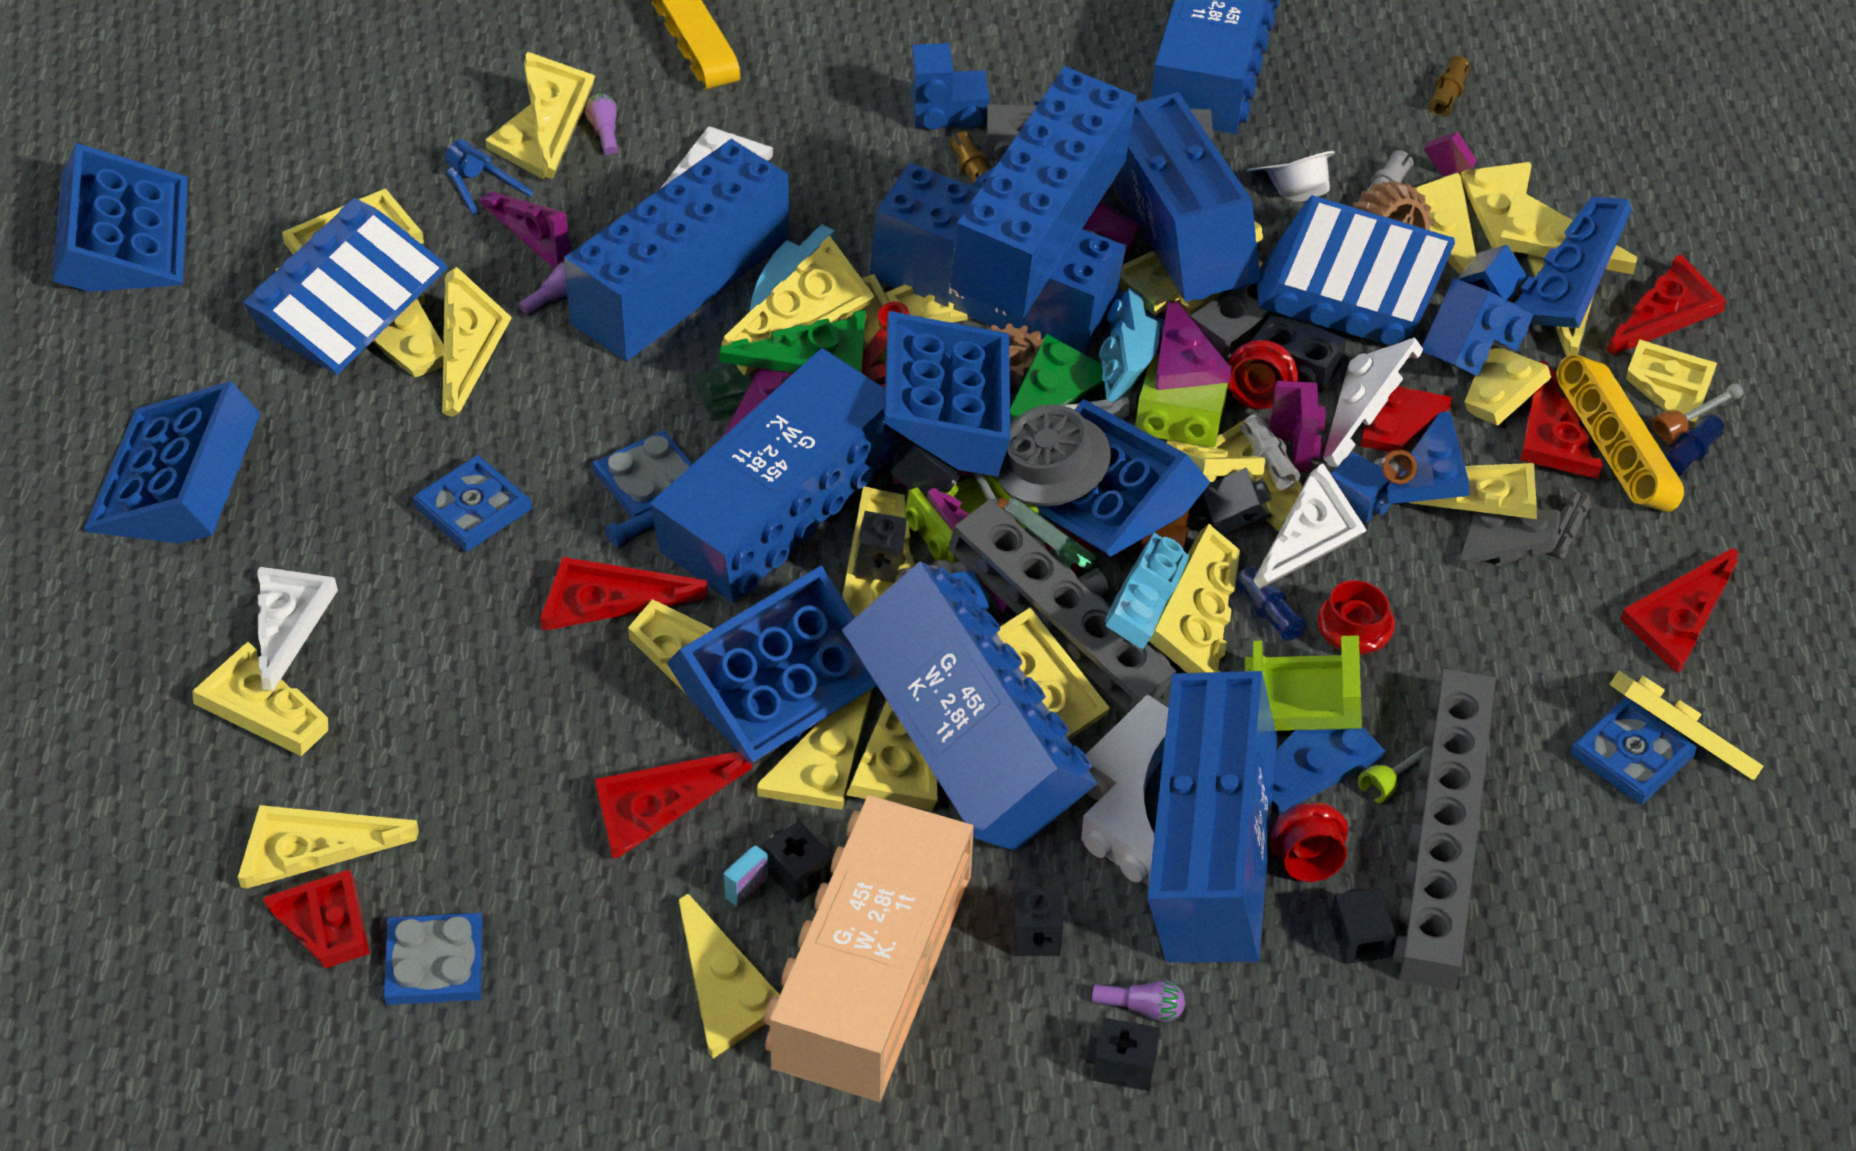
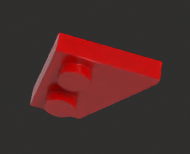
M1398 386L1391 392L1388 401L1372 423L1365 425L1361 447L1386 452L1395 450L1405 451L1412 445L1415 437L1421 436L1429 429L1431 423L1440 412H1447L1450 409L1452 397Z
M350 869L263 897L268 910L325 969L370 954L356 882Z

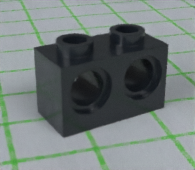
M1272 312L1253 338V341L1268 340L1283 346L1296 363L1298 372L1297 382L1317 383V392L1321 394L1342 365L1346 339L1299 319Z

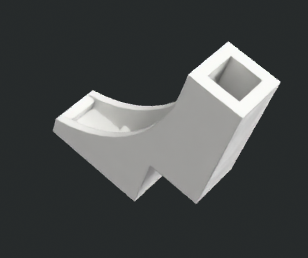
M1147 694L1086 754L1092 764L1089 772L1097 782V785L1087 794L1099 801L1083 816L1081 840L1086 848L1096 857L1103 858L1105 856L1119 865L1121 871L1128 879L1136 883L1142 881L1149 886L1155 834L1147 818L1144 793L1153 772L1163 760L1168 707Z

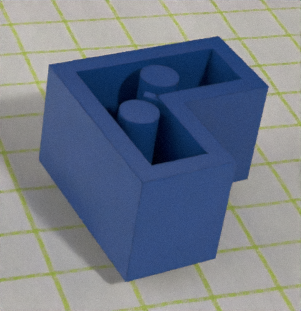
M949 43L912 45L911 102L915 128L939 129L941 127L956 126L973 128L978 125H987V105L990 104L985 70L953 72Z
M1453 278L1422 346V352L1445 364L1478 376L1484 362L1488 358L1493 343L1514 351L1518 350L1523 338L1527 334L1529 324L1534 315L1488 290Z

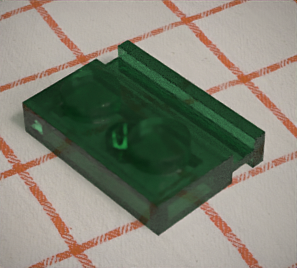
M729 364L693 373L694 385L709 414L711 422L734 416L759 368L743 375L736 364Z
M1012 496L1003 508L1025 526L1024 530L1031 537L1039 539L1043 544L1048 543L1053 548L1049 553L1063 565L1070 568L1075 562L1089 571L1098 557L1015 497Z

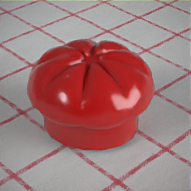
M1254 340L1245 343L1234 351L1228 361V365L1232 366L1229 389L1233 397L1241 405L1250 409L1272 408L1275 383L1278 381H1298V372L1294 359L1283 346L1275 342Z
M1351 580L1336 585L1331 592V596L1322 604L1318 612V626L1321 635L1330 646L1339 651H1342L1341 636H1359V655L1370 654L1382 649L1392 637L1395 629L1394 616L1389 609L1390 604L1386 595L1378 587L1364 581Z
M1323 802L1297 803L1279 814L1271 824L1268 834V847L1273 856L1284 863L1285 869L1291 877L1305 882L1325 880L1335 875L1346 861L1347 849L1345 842L1348 835V823L1341 812L1329 804Z

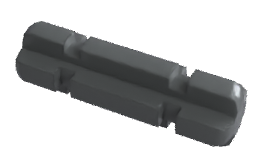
M1573 492L1569 495L1566 506L1563 507L1560 513L1561 522L1553 552L1546 553L1547 555L1557 559L1565 558L1569 546L1572 544L1582 524V520L1589 510L1591 500L1587 495H1581L1579 492Z

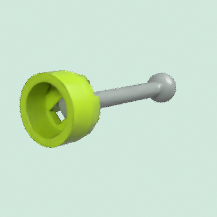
M1426 745L1394 768L1385 765H1375L1368 768L1358 776L1359 788L1365 792L1373 784L1381 791V796L1374 799V801L1381 804L1396 791L1398 785L1397 776L1419 762L1422 753L1430 754L1431 746Z

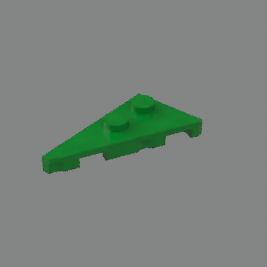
M854 311L852 318L832 323L826 318L818 320L811 325H797L773 331L770 338L751 343L748 338L733 341L727 346H721L718 362L795 373L814 354L823 348L861 373L866 311Z
M1046 334L1010 405V425L1019 415L1027 410L1042 405L1066 406L1069 402H1076L1082 399L1089 390L1096 386H1105L1102 380V364Z

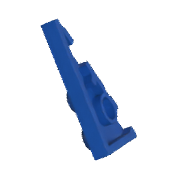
M1440 412L1411 452L1417 463V471L1413 479L1404 484L1390 482L1387 486L1389 504L1470 496L1469 479L1451 412ZM1403 471L1400 476L1402 477L1406 471Z

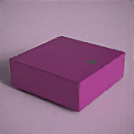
M1458 131L1429 141L1424 148V151L1439 173L1446 177L1472 169L1477 162Z

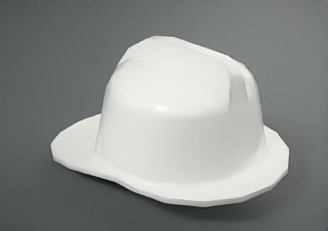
M1335 152L1320 153L1289 164L1246 169V172L1266 170L1281 196L1295 202L1307 201L1311 195L1319 197L1329 191L1327 158L1334 155Z

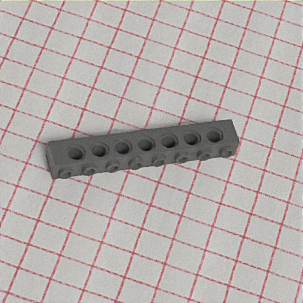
M1444 668L1440 686L1432 684L1430 688L1427 710L1435 711L1434 719H1426L1422 744L1430 745L1431 749L1430 754L1422 753L1418 779L1426 780L1425 789L1417 788L1413 807V814L1420 815L1421 821L1420 825L1412 823L1408 850L1415 851L1416 857L1415 861L1407 860L1403 879V887L1411 888L1410 898L1402 897L1398 916V924L1406 926L1405 936L1397 935L1392 959L1393 963L1401 964L1399 980L1453 991L1456 989L1462 967L1496 677Z

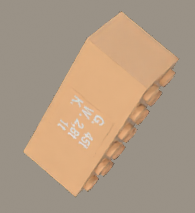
M870 795L867 796L861 812L853 811L847 828V837H849L845 848L838 846L831 864L833 876L829 884L822 883L815 900V910H817L813 921L806 920L804 922L798 941V947L801 949L796 959H788L781 981L784 988L779 998L775 996L771 998L765 1013L764 1024L770 1026L765 1049L771 1052V1069L881 1102L971 878L974 825Z

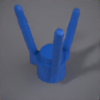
M459 139L448 147L445 160L451 167L447 170V175L454 181L472 215H478L479 212L462 177H475L480 174L483 168L525 195H533L532 190L490 163L491 158L474 148L466 140Z

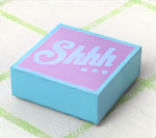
M755 845L724 872L725 898L735 906L741 904L768 878L767 853Z

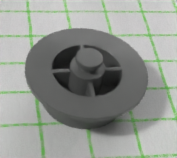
M1062 405L1038 406L1022 413L1011 423L1010 441L999 476L996 478L1002 489L1009 496L1020 502L1035 506H1054L1068 503L1087 494L1102 480L1110 464L1109 443L1105 434L1098 426L1084 419L1074 409Z

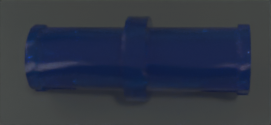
M1713 414L1705 415L1692 430H1685L1677 438L1676 445L1665 454L1678 477L1694 461L1703 459L1708 454L1709 446L1724 434L1723 429L1725 425L1719 417Z
M1249 566L1243 569L1237 576L1236 585L1253 602V609L1260 618H1266L1283 640L1291 641L1297 638L1303 632L1305 622L1286 603L1287 597L1283 591L1277 587L1273 588L1271 584L1259 589L1253 581L1259 569L1256 566Z

